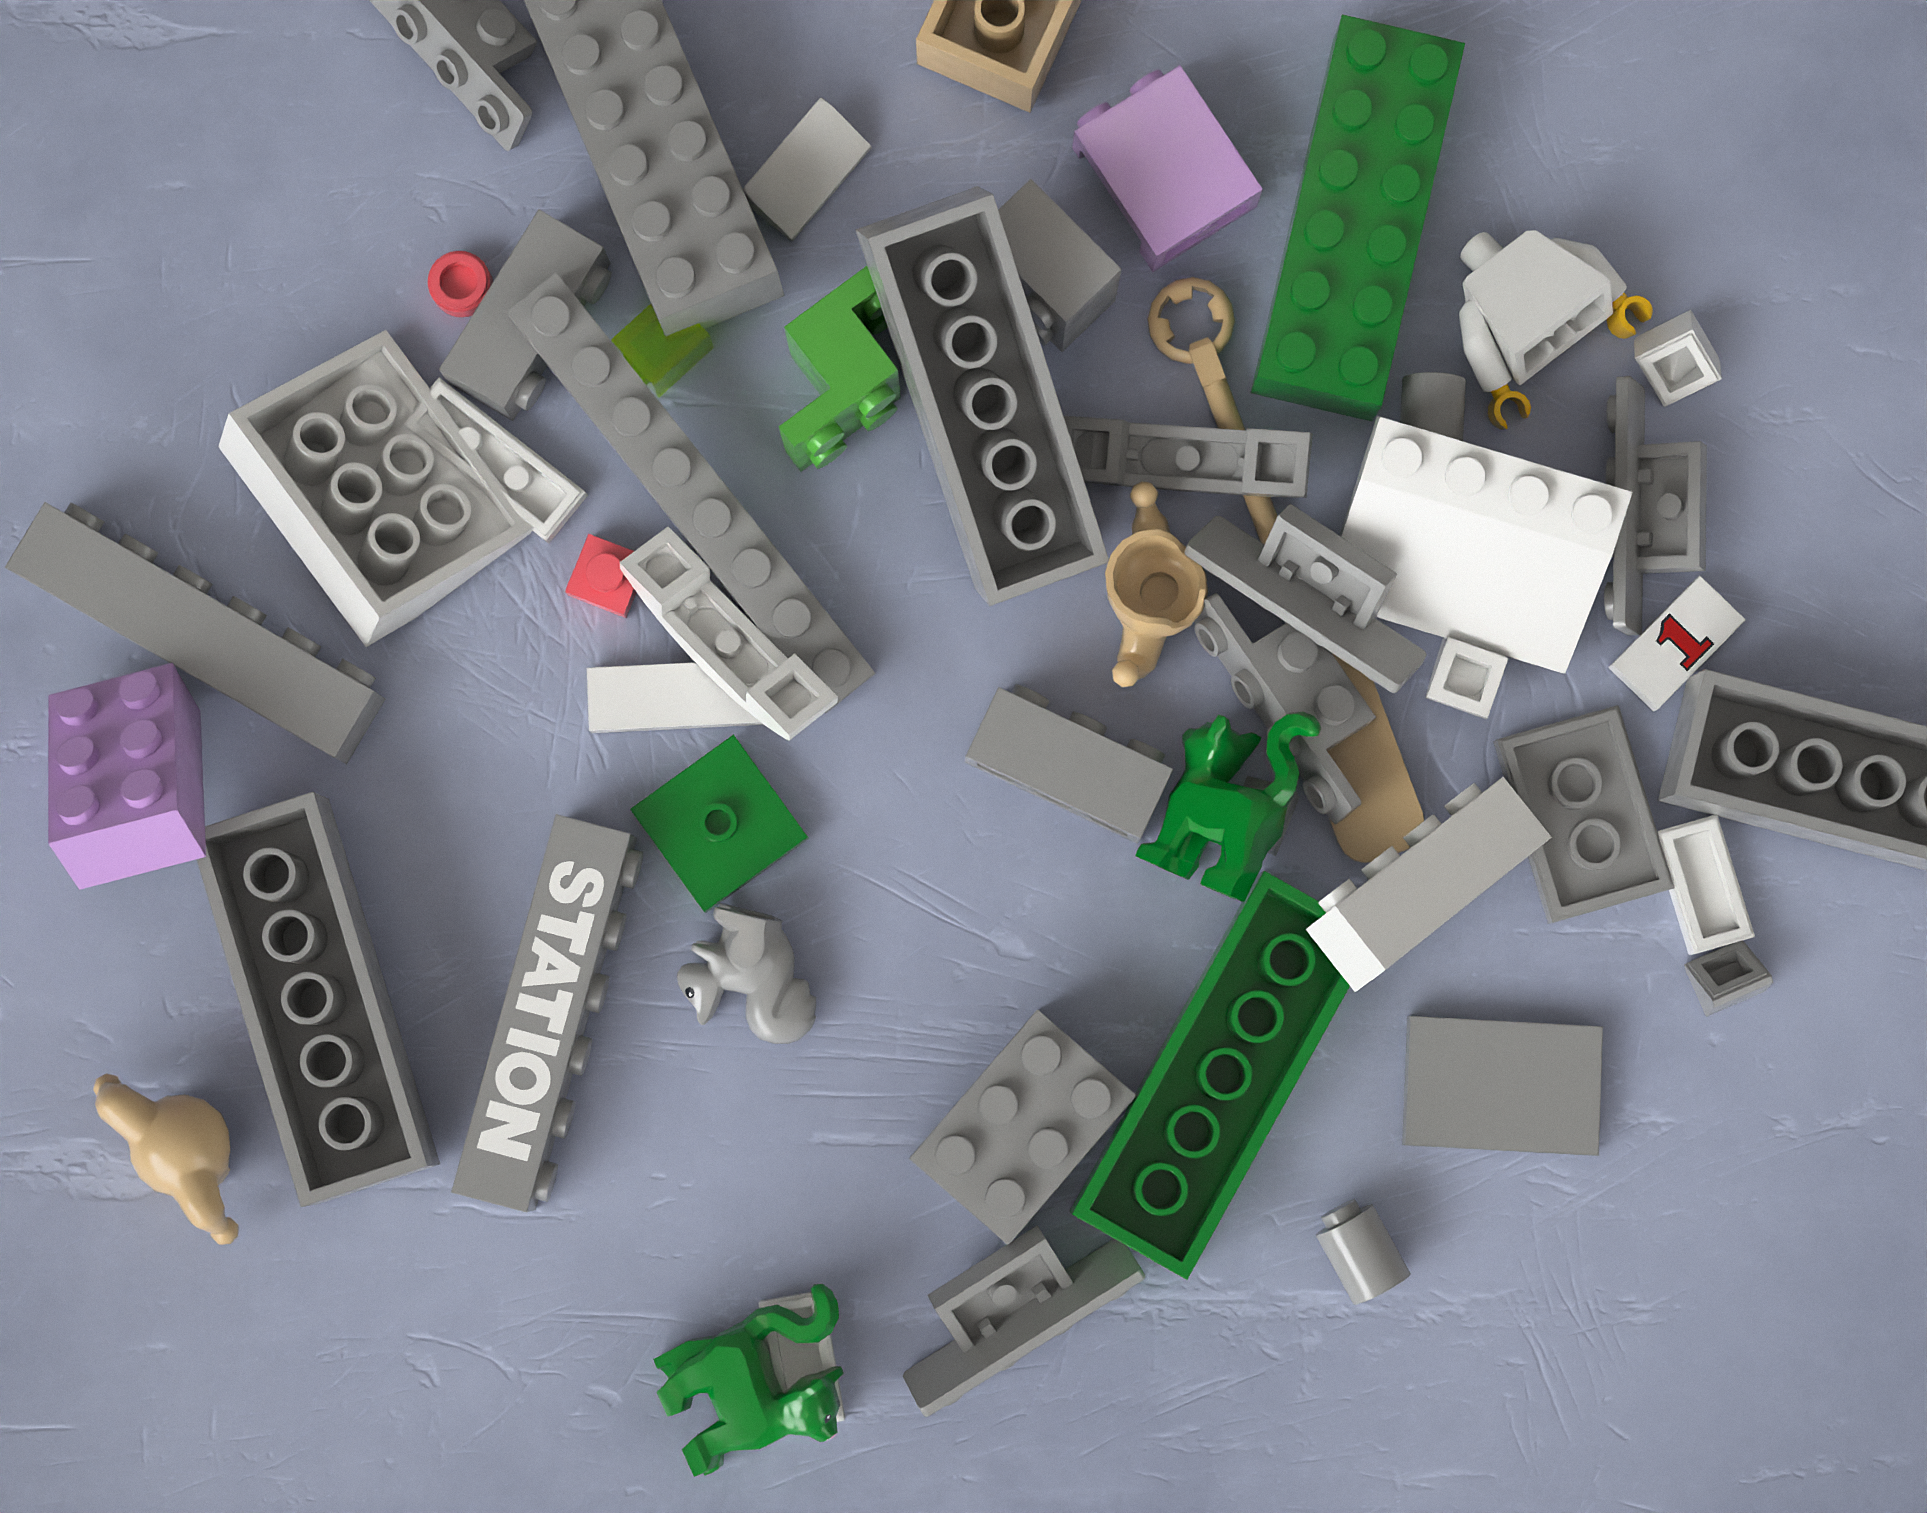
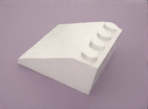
M387 330L228 413L218 446L365 647L420 616L528 536L533 529L532 525L517 514L501 492L503 490L508 494L477 451L469 448L458 432L460 428L439 400H435L430 394L431 389ZM419 401H423L428 411L417 424L471 465L491 492L490 495L493 499L460 474L453 463L403 425L415 411L413 408Z
M1377 416L1339 536L1397 573L1376 617L1444 638L1450 637L1487 651L1565 674L1612 557L1633 492Z

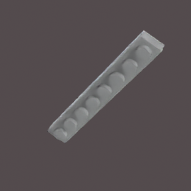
M557 272L506 310L508 317L753 624L787 658L795 653L838 696V702L835 705L876 674Z

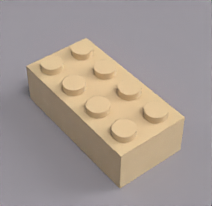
M934 0L916 38L917 64L1031 113L1082 0Z

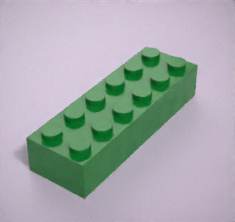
M1342 14L1330 50L1250 393L1371 422L1382 407L1463 56L1464 42Z
M1266 871L1257 875L1245 902H1242L1135 1092L1137 1096L1125 1110L1070 1209L1072 1215L1188 1280L1350 987L1306 930L1326 914L1319 905V901Z

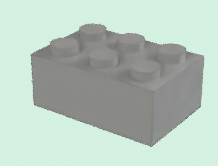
M1037 1009L909 1159L1009 1245L1137 1095Z

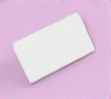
M820 98L745 185L743 191L751 209L789 240L793 241L870 151L871 145L831 104Z

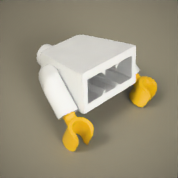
M1531 230L1525 231L1503 248L1489 233L1482 232L1469 240L1461 252L1460 259L1473 271L1463 282L1466 303L1459 312L1464 353L1483 392H1491L1493 396L1488 405L1487 414L1490 422L1501 430L1508 429L1506 420H1504L1500 412V407L1506 399L1515 402L1518 412L1523 419L1528 418L1531 411L1528 398L1518 391L1510 390L1508 382L1512 378L1520 386L1605 320L1611 333L1618 338L1626 339L1636 335L1635 328L1626 320V309L1631 310L1640 322H1645L1652 317L1653 308L1651 303L1641 296L1628 297L1624 292L1627 288L1626 283L1600 250L1593 245L1561 238L1550 240L1540 232Z

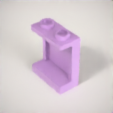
M1181 65L1163 75L1161 70H1155L1145 75L1130 88L1131 96L1112 108L1107 102L1094 107L1078 120L1077 125L1079 128L1074 131L1072 149L1079 159L1084 156L1086 157L1141 240L1139 252L1152 272L1256 208L1263 190Z

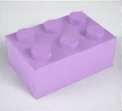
M173 663L48 695V844L79 890L206 857L201 713Z

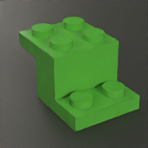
M865 266L784 326L791 358L820 394L818 398L779 426L785 451L800 472L811 464H814L817 469L828 465L845 451L847 445L844 440L862 426L868 432L876 429L892 417L898 409L894 404L901 398L898 369L872 336L884 331L888 326L868 266Z

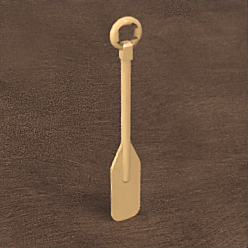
M1195 277L1175 280L1161 289L1151 303L1147 319L1150 337L1158 350L1171 360L1187 364L1194 363L1219 429L1245 430L1217 355L1223 350L1232 336L1235 323L1232 303L1224 290L1209 280ZM1193 290L1205 292L1213 297L1207 306L1212 312L1213 321L1222 323L1220 333L1213 342L1207 337L1191 343L1189 351L1176 349L1169 344L1175 335L1170 328L1169 320L1160 318L1162 309L1169 299L1177 305L1183 300L1192 299ZM1243 495L1259 540L1265 545L1277 519L1272 499L1266 496ZM1332 653L1376 716L1369 725L1327 751L1361 800V805L1342 821L1334 824L1330 820L1340 847L1347 856L1355 861L1368 863L1372 862L1391 846H1393L1397 853L1411 848L1403 837L1424 822V816L1374 681Z

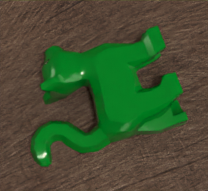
M1304 711L1291 712L1274 723L1267 737L1266 756L1275 774V779L1264 790L1229 783L1230 779L1239 771L1244 762L1256 749L1261 741V736L1253 732L1240 735L1231 729L1229 719L1222 715H1218L1213 723L1207 722L1200 728H1189L1182 735V744L1185 749V771L1169 794L1162 829L1157 840L1141 844L1135 856L1189 880L1199 868L1200 858L1208 842L1211 841L1221 845V856L1215 866L1205 870L1200 884L1225 896L1245 902L1262 868L1263 860L1268 851L1282 837L1287 807L1296 792L1300 772L1295 757L1289 749L1290 742L1297 735L1306 737L1319 736L1321 726L1315 716Z
M814 1284L812 1286L811 1297L814 1303V1313L808 1318H802L795 1312L777 1304L758 1308L745 1320L718 1335L694 1338L653 1359L656 1368L661 1369L668 1377L665 1384L656 1392L667 1417L690 1409L694 1396L699 1393H708L719 1418L713 1425L698 1433L682 1449L694 1477L700 1474L706 1476L718 1470L724 1464V1454L730 1451L762 1449L789 1434L809 1436L818 1442L830 1440L838 1433L836 1416L840 1407V1401L835 1382L844 1374L842 1367L834 1366L815 1374L806 1375L783 1392L775 1375L765 1342L768 1334L774 1331L795 1343H819L830 1335L839 1319V1308L833 1291L824 1284Z

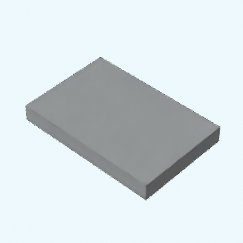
M1619 705L1493 741L1504 778L1552 837L1528 856L1548 924L1674 889Z
M1407 1016L1402 1145L1599 1156L1603 1026Z

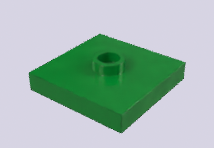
M734 734L630 809L705 913L809 839Z

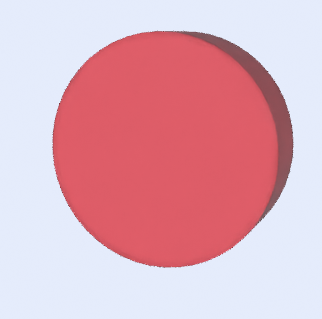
M453 251L444 254L435 261L428 275V289L431 297L442 311L455 317L472 316L493 283L492 276L485 263L478 256L466 251Z

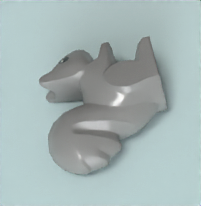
M720 903L719 907H715L713 912L714 919L723 926L719 942L696 941L691 948L694 953L706 960L707 964L687 963L681 966L677 972L678 985L685 997L696 1008L699 1024L705 1025L710 1021L720 1003L724 990L747 994L746 1020L750 1030L760 1040L773 1044H790L800 1040L810 1031L816 1019V997L810 994L809 982L805 979L793 978L795 957L793 948L782 930V920L772 915Z

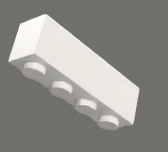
M1504 777L1484 792L1473 783L1444 806L1451 814L1448 820L1441 824L1433 814L1403 837L1411 847L1400 856L1391 846L1361 869L1368 878V881L1357 889L1349 878L1318 902L1326 914L1306 930L1354 992L1388 969L1552 838Z

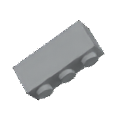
M538 209L439 368L448 383L512 421L521 408L528 411L536 403L543 391L546 378L541 375L546 369L547 364L508 317L506 310L555 272H557L583 306L587 302L592 305L595 304L606 290L612 274L611 271L607 270L611 263L604 247Z
M1015 684L1012 692H1008L998 687L965 756V763L1130 841L1138 843L1173 771L1172 768L1162 764L1165 754L1135 739H1130L1126 747L1106 738L1104 734L1107 727L1081 713L1073 711L1069 720L1046 709L1049 699L1031 689Z

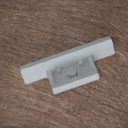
M369 0L394 27L399 38L409 44L434 71L439 82L447 89H450L475 116L478 124L485 132L491 134L506 151L519 145L531 119L532 109L500 73L531 57L537 40L500 0Z
M1631 376L1616 378V395H1610L1607 401V423L1610 432L1615 433V457H1609L1607 460L1606 484L1633 493L1612 557H1614L1613 582H1607L1605 586L1604 608L1607 618L1613 620V627L1629 636L1642 634L1643 574L1706 571L1707 446L1701 441L1644 445L1645 389Z
M1289 504L1277 516L1265 545L1221 516H1215L1187 544L1184 551L1187 557L1390 692H1398L1422 665L1427 655L1423 649L1376 619L1397 573L1292 504Z
M1217 593L1204 600L1203 611L1194 621L1196 624V636L1207 653L1211 656L1219 657L1232 676L1231 685L1237 698L1247 708H1254L1268 728L1267 737L1274 723L1291 712L1304 711L1315 716L1320 723L1321 731L1319 736L1306 737L1297 735L1290 742L1289 749L1295 757L1300 772L1299 775L1304 781L1303 789L1307 799L1318 812L1327 814L1330 820L1337 824L1360 806L1361 800L1327 751L1369 725L1376 716L1330 651L1316 644L1312 639L1288 623L1252 643Z
M1037 1225L1013 1240L1009 1245L1002 1247L927 1295L935 1311L955 1340L903 1373V1378L918 1408L925 1417H928L941 1408L955 1403L963 1394L996 1373L1010 1368L1020 1358L1051 1338L1065 1333L1075 1323L1103 1305L1123 1296L1130 1288L1143 1281L1145 1274L1128 1247L1116 1239H1112L1065 1269Z

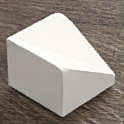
M1691 310L1637 336L1634 340L1635 359L1664 407L1722 379L1719 357Z

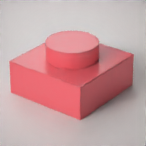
M588 533L565 593L570 597L627 618L637 592L620 570L619 563L634 551Z

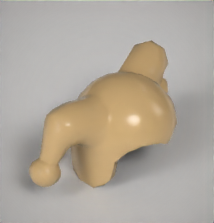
M1143 481L1134 485L1130 493V498L1136 506V514L1132 523V535L1122 540L1111 553L1105 571L1107 598L1123 625L1121 643L1117 655L1118 663L1112 669L1113 681L1121 687L1133 686L1138 679L1146 677L1155 669L1166 637L1173 636L1190 627L1203 611L1204 600L1208 595L1207 576L1203 567L1185 555L1186 546L1171 534L1167 519L1155 504L1158 491L1152 483Z
M106 1073L97 1078L93 1091L97 1096L95 1106L99 1117L128 1142L130 1160L139 1178L154 1191L173 1196L190 1223L199 1229L210 1232L211 1238L219 1245L231 1244L238 1237L239 1226L231 1217H225V1206L218 1187L229 1174L230 1168L228 1163L231 1148L229 1130L221 1112L205 1100L186 1094L168 1095L154 1102L132 1090L126 1084H122L116 1075Z

